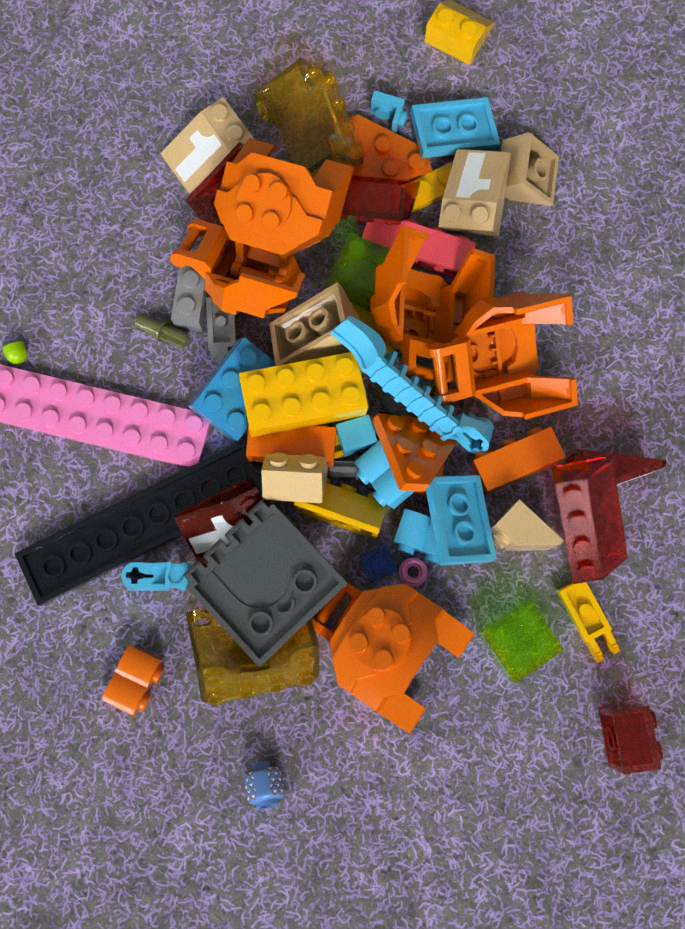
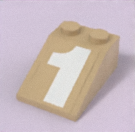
M222 97L202 110L160 154L189 195H192L223 175L227 161L232 162L248 139H254V137L225 98Z
M456 150L442 198L438 227L449 233L499 237L511 160L510 152Z

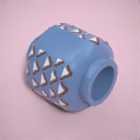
M269 761L253 764L252 770L244 776V786L249 804L256 805L257 810L275 807L280 804L279 800L285 795V786L282 771L279 767L270 766Z

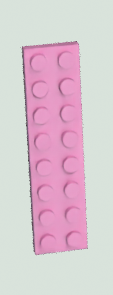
M0 364L1 423L186 468L201 462L211 424L193 410Z

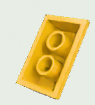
M328 478L326 479L322 503L294 502L295 510L298 513L375 540L388 505L383 507L371 493H368L366 497L357 494V489L346 484H341L340 487L331 485Z

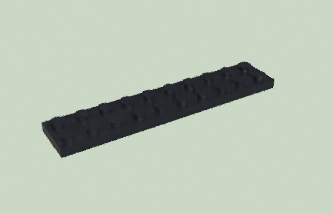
M247 439L14 553L37 605L42 606L211 522V518L223 516L263 496L261 474L263 462L248 461L246 457Z

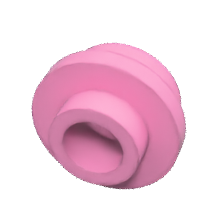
M408 558L399 567L401 581L410 587L421 585L427 578V567L418 558ZM410 567L417 568V577L411 578L408 575Z

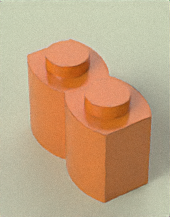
M134 644L128 645L101 700L131 715L138 714L139 710L144 712L152 695L148 694L152 684H158L164 674L165 668L162 667L164 659Z

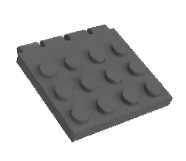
M262 499L247 513V516L253 521L251 525L241 518L225 534L226 538L231 542L229 546L222 539H219L203 555L209 563L208 566L198 559L183 574L190 582L186 588L258 667H261L348 584V581L275 504L269 507Z

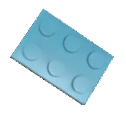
M488 97L412 105L410 108L421 159L455 155L457 149L492 151L498 150L500 146Z
M480 475L435 477L426 489L440 566L485 563L496 560L497 557Z

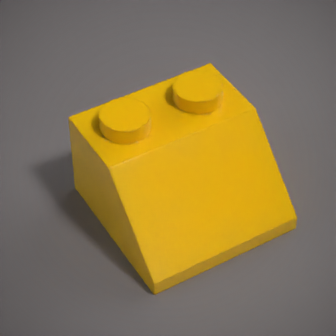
M446 0L439 3L429 19L424 42L470 65L495 22L453 0Z

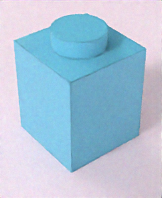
M369 414L335 425L344 457L369 450L378 442L377 438L379 437Z

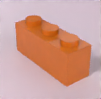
M325 423L251 438L248 426L246 457L251 462H264L266 454L278 452L286 455L312 454L325 457L328 467H334L336 427H331V424Z
M541 426L526 432L527 437L517 441L516 437L502 442L500 444L501 448L491 452L490 448H488L485 453L478 452L475 454L476 459L472 461L470 466L475 475H480L484 495L565 459L566 456L552 427L544 430Z

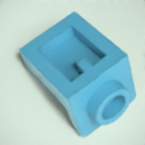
M374 90L370 113L375 114L377 118L382 120L393 119L392 132L397 134L399 127L404 128L408 111L404 110L405 99Z

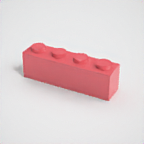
M371 210L361 238L360 249L386 257L400 228L406 225L428 233V239L424 241L412 266L454 279L471 249L475 248L476 243L462 235L453 236L447 234L437 227L428 228L419 225L418 222L412 219L403 220L393 217L387 211Z

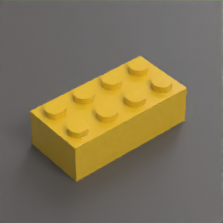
M351 352L239 373L251 438L365 416L368 410L360 367Z

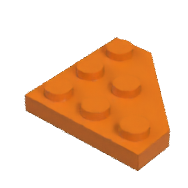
M361 115L333 121L345 164L354 167L351 184L356 197L412 182L433 172L429 158L421 159L418 144Z
M377 413L372 420L399 490L424 492L437 475L457 441L453 439L442 441L440 439L441 436L436 431L432 432L429 430L430 426L424 421L420 422L418 417Z

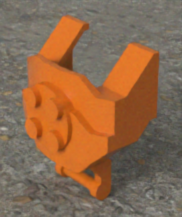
M249 138L232 162L227 161L220 190L217 189L214 201L221 224L224 225L229 239L235 241L236 258L230 269L231 277L239 279L242 272L276 283L289 280L294 254L315 242L329 237L336 223L339 224L354 167L326 159L313 178L306 167L271 158L270 155L276 150V145ZM248 258L279 267L277 276L246 267Z
M192 219L187 226L188 232L179 248L175 249L170 256V261L173 265L180 268L187 265L197 271L205 279V290L211 296L212 302L222 311L234 315L244 312L265 318L268 314L286 312L291 299L297 297L305 279V274L301 272L295 258L289 280L282 283H276L242 272L239 279L231 277L230 269L236 258L235 241L229 239L223 226L199 219ZM204 235L196 252H190L197 238ZM250 258L247 260L246 267L276 276L279 272V267Z
M404 225L400 228L383 264L376 267L375 295L371 296L370 312L378 331L383 334L388 346L399 349L402 352V361L399 366L402 364L408 366L405 376L408 378L418 376L435 381L434 369L416 365V355L432 359L429 356L428 347L432 344H444L454 339V331L480 299L494 296L495 255L475 248L471 249L452 284L449 285L441 276L411 269L424 241L428 239V233ZM453 354L444 356L448 387L453 384L455 379Z
M522 291L497 298L492 296L480 299L464 316V320L454 331V339L444 344L436 343L428 347L429 356L433 359L436 391L434 392V397L440 395L443 398L441 404H446L475 396L503 416L523 417L525 420L578 406L577 380L574 377L536 375L539 362L535 324L572 325V295L528 294ZM453 354L457 387L448 390L444 356Z
M348 583L319 611L315 619L311 618L307 624L308 627L329 640L338 685L409 734L426 710L425 707L405 694L416 673L437 643L457 658H460L475 635L474 632L448 614L442 607L421 595L407 584L384 586L362 592ZM348 593L354 598L331 631L324 627L325 623L344 595Z

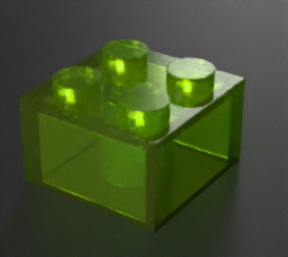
M349 233L327 279V288L338 282L351 302L370 310L371 296L375 295L376 267L383 264L390 249Z
M531 600L523 601L477 632L511 683H517L564 651Z

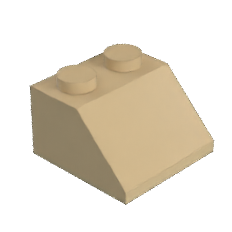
M530 132L502 140L501 152L511 153L505 197L513 201L553 206L559 156Z
M279 452L265 455L261 469L263 500L323 502L328 474V463L325 457L312 454L286 455Z
M520 499L511 505L491 526L494 545L500 550L503 548L507 551L549 550L559 546L564 541Z

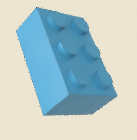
M245 337L238 339L187 406L226 437L238 441L249 426L239 373L275 366V361Z

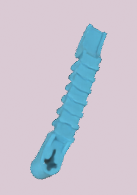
M350 315L332 329L330 334L351 351L359 364L360 370L369 375L373 383L377 382L383 387L382 390L385 393L389 392L395 397L394 400L397 403L401 402L406 406L408 412H413L418 416L420 422L424 421L430 426L429 430L432 432L436 431L441 436L440 439L442 441L446 439L456 440L472 454H477L478 452L485 453L488 450L494 431L492 422L485 417H477L473 413H467L466 415L461 413L453 416L454 407L452 405L442 407L441 402L443 398L440 395L431 398L429 396L431 391L429 386L422 388L417 386L420 379L418 376L410 378L405 376L408 369L406 364L398 367L393 366L398 353L394 350L385 354L386 345L376 331Z
M132 562L123 568L121 578L124 586L131 591H169L170 588L185 591L187 589L186 586L190 582L183 574L192 564L184 562L182 564H171V562ZM133 570H138L139 575L153 578L138 579L137 584H132L131 579L127 578V575H132Z

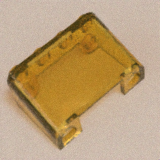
M299 58L253 94L261 118L278 125L291 163L308 168L313 178L326 159L353 167L361 165L363 163L364 151L354 134L356 131L355 126L347 115V105L337 88L338 80L331 71H326L315 63Z
M206 609L186 612L200 698L205 703L219 705L225 701L239 698L247 699L254 695L279 692L286 688L308 686L319 676V642L312 619L261 667H258L224 628L218 625V622ZM198 619H210V621L206 624H195V621H197Z

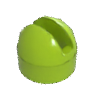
M22 341L7 344L2 348L5 358L12 364H21L27 358V349Z

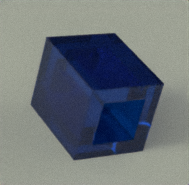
M386 544L359 555L360 563L370 584L393 575L398 571Z

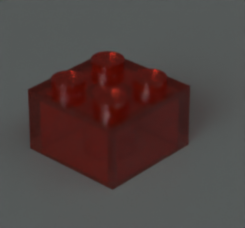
M628 702L598 707L609 768L622 774L661 769L660 760H663V751L659 741H656L654 729L657 728V719L654 711L650 710L649 705Z

